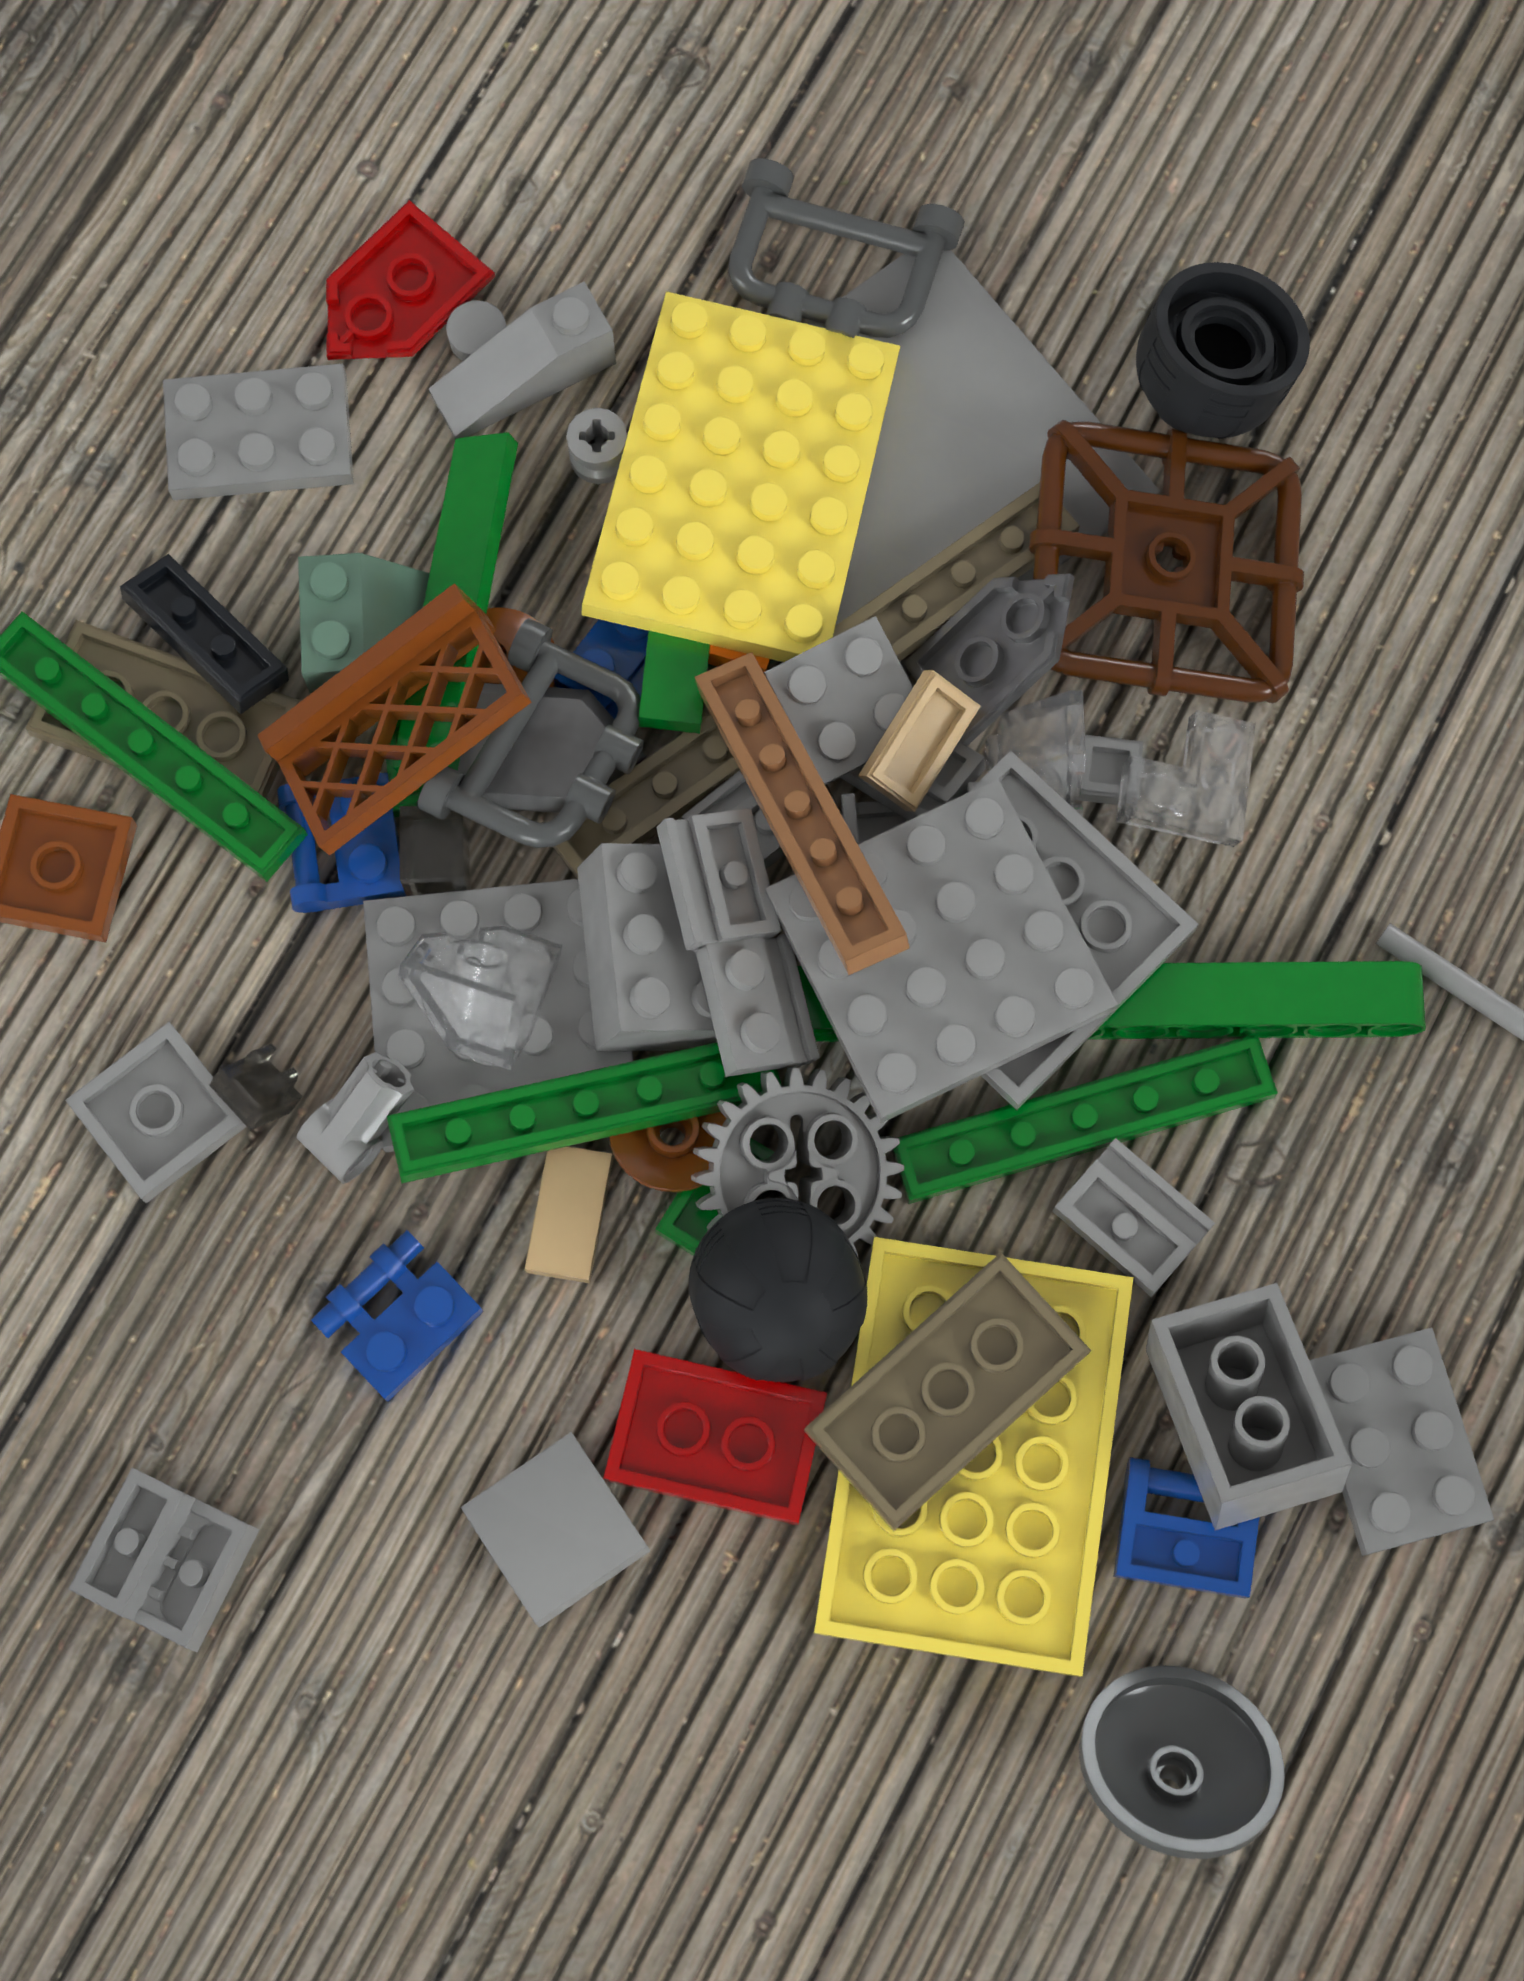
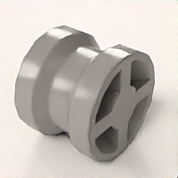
M592 408L584 410L573 418L566 434L571 467L577 476L586 482L595 484L612 482L616 479L627 439L625 424L617 414L608 409ZM595 437V442L589 445L588 443Z

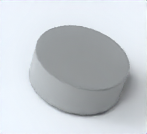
M470 301L458 306L451 313L447 321L446 330L452 352L463 361L507 326L503 314L497 307L485 301Z

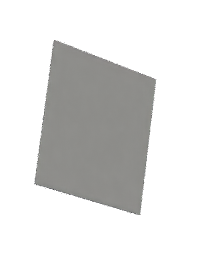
M943 250L925 308L914 326L905 333L890 338L859 335L860 337L899 345L900 350L836 625L1038 484L1041 477L1042 455L1048 440L1047 433L1051 427L1061 420H1066L1070 423L1080 421L1101 423L951 250ZM907 254L901 255L843 297L858 301L867 310L884 314L893 312L901 304L916 257ZM812 320L805 323L822 328L825 326L823 323ZM1092 447L1128 490L1153 494L1160 493V490L1128 453ZM1066 459L1063 506L1080 525L1078 533L1102 536L1108 531L1109 506L1073 463ZM1059 556L1058 567L1073 556ZM1034 567L1017 579L1033 580ZM911 653L909 656H907L906 658H904L903 660L900 661V663H901V665H902V667H903V669H904V671H905L907 677H909V676L912 675V674H911V673L909 672V670L906 668V666L904 665V662H905L913 653Z

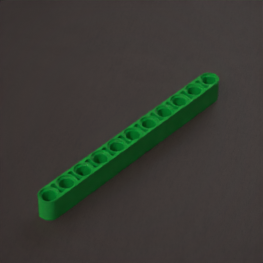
M1408 961L1163 963L1087 1040L1234 1039L1256 1033L1259 1038H1361L1415 1035L1426 1030L1422 965ZM797 966L815 1041L839 1042L802 966Z

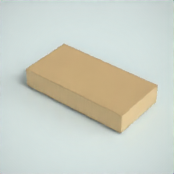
M924 670L858 776L905 811L915 812L981 706L934 670Z
M569 1146L547 1151L525 1264L526 1273L590 1284L613 1162V1155L611 1153Z

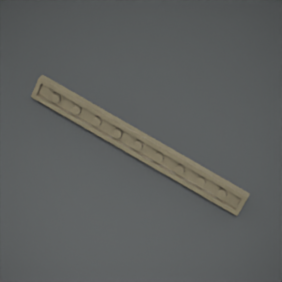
M1040 482L835 626L833 637L876 616L898 660L901 661L920 648L993 578H1019L1034 567L1035 554L1029 551L1030 533L1037 529ZM1063 506L1061 530L1079 532L1080 525ZM711 714L702 719L700 734L682 733L635 766L630 774H624L608 785L615 789L616 793L606 817L600 824L586 818L581 828L570 840L553 847L577 879V867L601 843L643 844L658 833L656 827L664 819L674 818V820H677L740 770Z

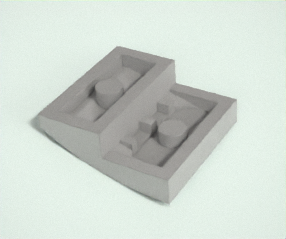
M572 1432L461 1506L467 1519L538 1628L650 1552V1549Z
M131 1468L69 1590L121 1617L148 1628L184 1648L198 1652L259 1529L139 1470Z

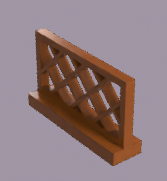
M455 583L257 735L265 752L278 762L319 848L328 855L334 853L531 703L529 696L493 635L496 630L489 617ZM479 645L472 667H453L456 661ZM448 681L466 682L458 707H440ZM484 683L503 684L507 693L486 709L476 708ZM428 684L421 706L404 705L405 700ZM398 719L416 720L407 746L390 745ZM379 721L371 744L354 743L358 736ZM434 721L452 722L445 740L436 747H426ZM349 757L366 758L357 784L340 783ZM329 759L321 782L306 780L305 777ZM384 759L402 760L397 776L384 786L376 785ZM334 798H352L346 815L329 827L327 818Z

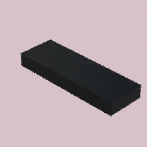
M169 554L120 586L122 599L240 714L289 681L288 668Z

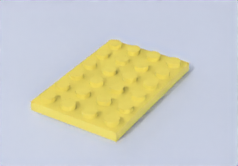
M666 292L582 602V616L710 644L748 654L752 652L755 656L785 662L833 638L900 346L856 335L854 338H851L841 333L828 331L822 327Z
M874 1237L867 1278L866 1316L859 1331L851 1386L996 1256ZM1007 1258L1090 1348L1091 1352L894 1532L838 1470L814 1634L1081 1677L1084 1668L1134 1277Z

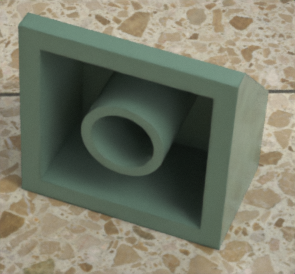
M363 553L298 557L301 673L310 694L423 608L429 579L428 572Z

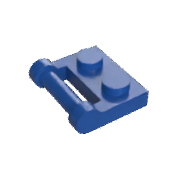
M388 772L379 774L376 785L384 786L389 782ZM359 777L341 779L340 783L357 784ZM289 784L282 785L277 789L279 809L286 812L290 818L300 824L308 834L291 854L295 887L290 889L293 911L299 913L318 912L362 905L363 901L407 896L397 823L393 808L335 851L339 882L322 884L320 883L315 838ZM334 798L330 810L331 826L346 815L352 798Z
M1129 1457L1124 1480V1498L1113 1577L1237 1598H1249L1259 1517L1235 1524L1234 1526L1215 1530L1212 1522L1146 1512L1147 1494L1204 1503L1194 1474L1150 1467V1460Z

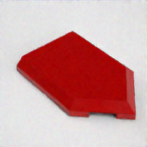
M409 200L326 279V302L328 305L327 359L413 357L447 324L451 313L458 306L470 302L495 278V272Z

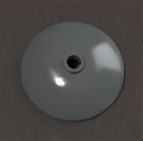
M1152 1666L1134 1670L1117 1678L1100 1692L1090 1706L1083 1722L1079 1740V1760L1085 1784L1092 1798L1103 1814L1119 1830L1149 1849L1165 1855L1187 1859H1209L1231 1854L1253 1842L1268 1826L1279 1806L1284 1789V1761L1279 1743L1271 1726L1263 1714L1246 1696L1223 1680L1210 1674L1179 1666ZM1161 1779L1173 1780L1180 1789L1166 1785Z

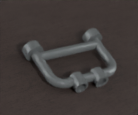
M757 158L751 160L742 183V188L750 196L730 255L728 269L732 286L741 297L757 306L768 308L766 315L800 323L802 318L825 324L824 328L828 331L841 333L851 338L860 334L871 337L890 338L903 334L914 326L925 308L943 250H952L958 245L964 226L963 217L949 207L939 204H925L919 208L913 229L909 230L788 197L794 175L786 166L770 159ZM768 217L915 256L911 274L899 307L890 313H876L867 310L864 305L850 298L838 297L832 301L810 295L806 289L794 283L779 282L773 285L758 280L753 275L752 264Z
M530 618L526 619L514 637L507 660L511 665L527 672L521 684L531 703L489 735L466 775L447 766L424 783L418 800V809L441 820L445 819L452 810L514 841L535 848L555 847L570 840L581 828L586 818L598 824L604 820L616 793L615 789L606 785L614 769L627 775L630 774L640 757L644 740L634 736L640 725L638 722L640 695L633 684L621 675L552 643L553 630ZM559 673L611 698L618 707V713L612 725L609 724L601 734L593 757L583 774L580 773L571 785L560 813L549 822L539 823L482 796L552 680Z

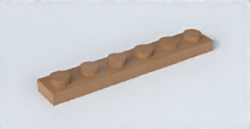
M752 652L695 676L698 691L848 975L909 949L908 937L754 654Z

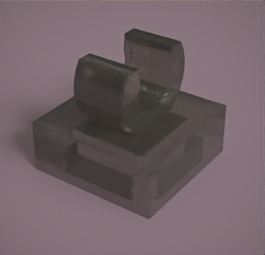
M272 1043L251 1051L241 1060L221 1067L209 1084L250 1131L290 1114L303 1097L294 1088L298 1079V1071L292 1067L280 1072L269 1060L277 1049Z

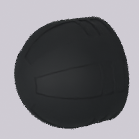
M1210 262L1197 264L1180 271L1167 282L1146 320L1136 351V369L1140 387L1160 418L1179 431L1218 439L1241 435L1266 421L1288 395L1305 367L1309 356V331L1303 314L1293 299L1268 277L1252 269L1231 263Z
M767 1198L743 1204L721 1217L706 1232L697 1246L689 1272L690 1300L704 1337L725 1364L738 1373L754 1380L774 1382L804 1381L822 1374L838 1363V1359L850 1347L864 1323L867 1309V1283L858 1256L838 1224L823 1211L810 1204L786 1198Z

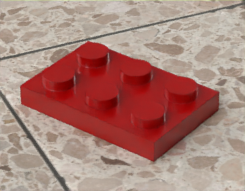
M634 1349L603 1479L610 1483L798 1526L816 1444L804 1432V1428L824 1411L827 1393L782 1382L754 1380L738 1372Z

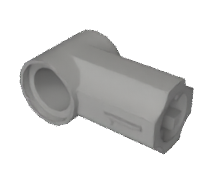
M377 1052L363 1057L335 1098L324 1103L305 1121L296 1138L342 1184L350 1182L360 1175L382 1150L383 1142L379 1137L388 1126L387 1115L396 1114L414 1091L410 1082L411 1073L396 1059L386 1058Z

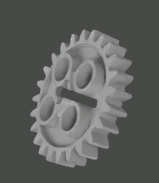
M787 1067L784 1085L779 1084L772 1072H762L761 1092L757 1093L747 1083H739L737 1088L742 1103L738 1107L723 1100L717 1102L721 1113L726 1118L723 1125L704 1122L702 1128L715 1140L712 1147L702 1146L696 1147L693 1150L695 1155L709 1161V1170L691 1175V1181L710 1187V1193L695 1202L696 1207L701 1210H717L718 1215L706 1227L709 1230L725 1214L743 1204L755 1201L757 1196L764 1191L775 1190L780 1198L798 1200V1187L796 1183L785 1180L784 1177L785 1169L795 1168L797 1163L795 1141L790 1130V1119L793 1115H798L801 1119L797 1146L798 1160L800 1163L809 1165L811 1168L810 1176L802 1177L799 1181L801 1202L817 1208L818 1198L821 1193L829 1187L838 1186L844 1194L845 1204L841 1214L833 1220L843 1230L857 1254L853 1243L858 1239L873 1245V1239L876 1235L869 1227L873 1220L891 1224L894 1220L881 1207L883 1199L902 1197L901 1191L886 1184L887 1176L904 1171V1165L886 1160L885 1156L886 1152L900 1144L899 1138L879 1136L877 1131L887 1121L880 1123L876 1113L868 1116L864 1114L870 1105L865 1092L855 1095L850 1100L847 1099L851 1080L839 1077L827 1090L825 1070L814 1069L806 1085H804L801 1072L797 1067ZM833 1120L841 1129L842 1141L839 1148L833 1154L822 1156L815 1147V1133L823 1123ZM770 1124L777 1131L779 1138L778 1147L769 1158L758 1160L751 1153L750 1137L758 1127Z

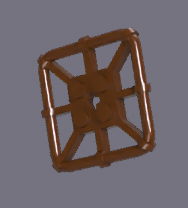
M1061 420L1051 427L1047 433L1048 440L1042 455L1037 529L1030 533L1029 551L1035 554L1033 580L1045 579L1048 575L1058 574L1059 556L1061 555L1105 561L1103 598L1065 627L1060 660L1051 670L1071 677L1145 687L1149 695L1163 697L1169 691L1246 703L1264 701L1276 703L1284 697L1289 690L1288 682L1293 668L1297 592L1301 591L1304 586V571L1298 568L1302 491L1300 479L1296 474L1300 467L1291 457L1283 459L1280 455L1263 449L1188 438L1187 433L1172 428L1164 434L1089 421L1070 423L1066 420ZM1092 447L1162 458V464L1164 465L1162 495L1128 490ZM1066 459L1073 463L1109 506L1107 537L1061 530ZM1186 462L1264 475L1226 505L1184 498ZM1277 490L1274 563L1233 557L1235 520L1268 494ZM1164 546L1172 548L1173 558L1182 560L1183 567H1176L1173 572L1167 571L1158 564L1155 556L1161 553ZM1231 581L1266 586L1268 590L1272 591L1269 658L1229 611ZM1111 614L1154 620L1151 663L1067 650V648ZM1176 623L1211 628L1251 678L1174 667Z

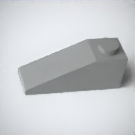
M582 282L529 308L429 387V393L454 438L468 437L616 364L613 330L586 283Z

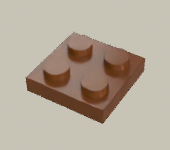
M10 794L0 830V922L106 943L137 828L134 819L129 816Z

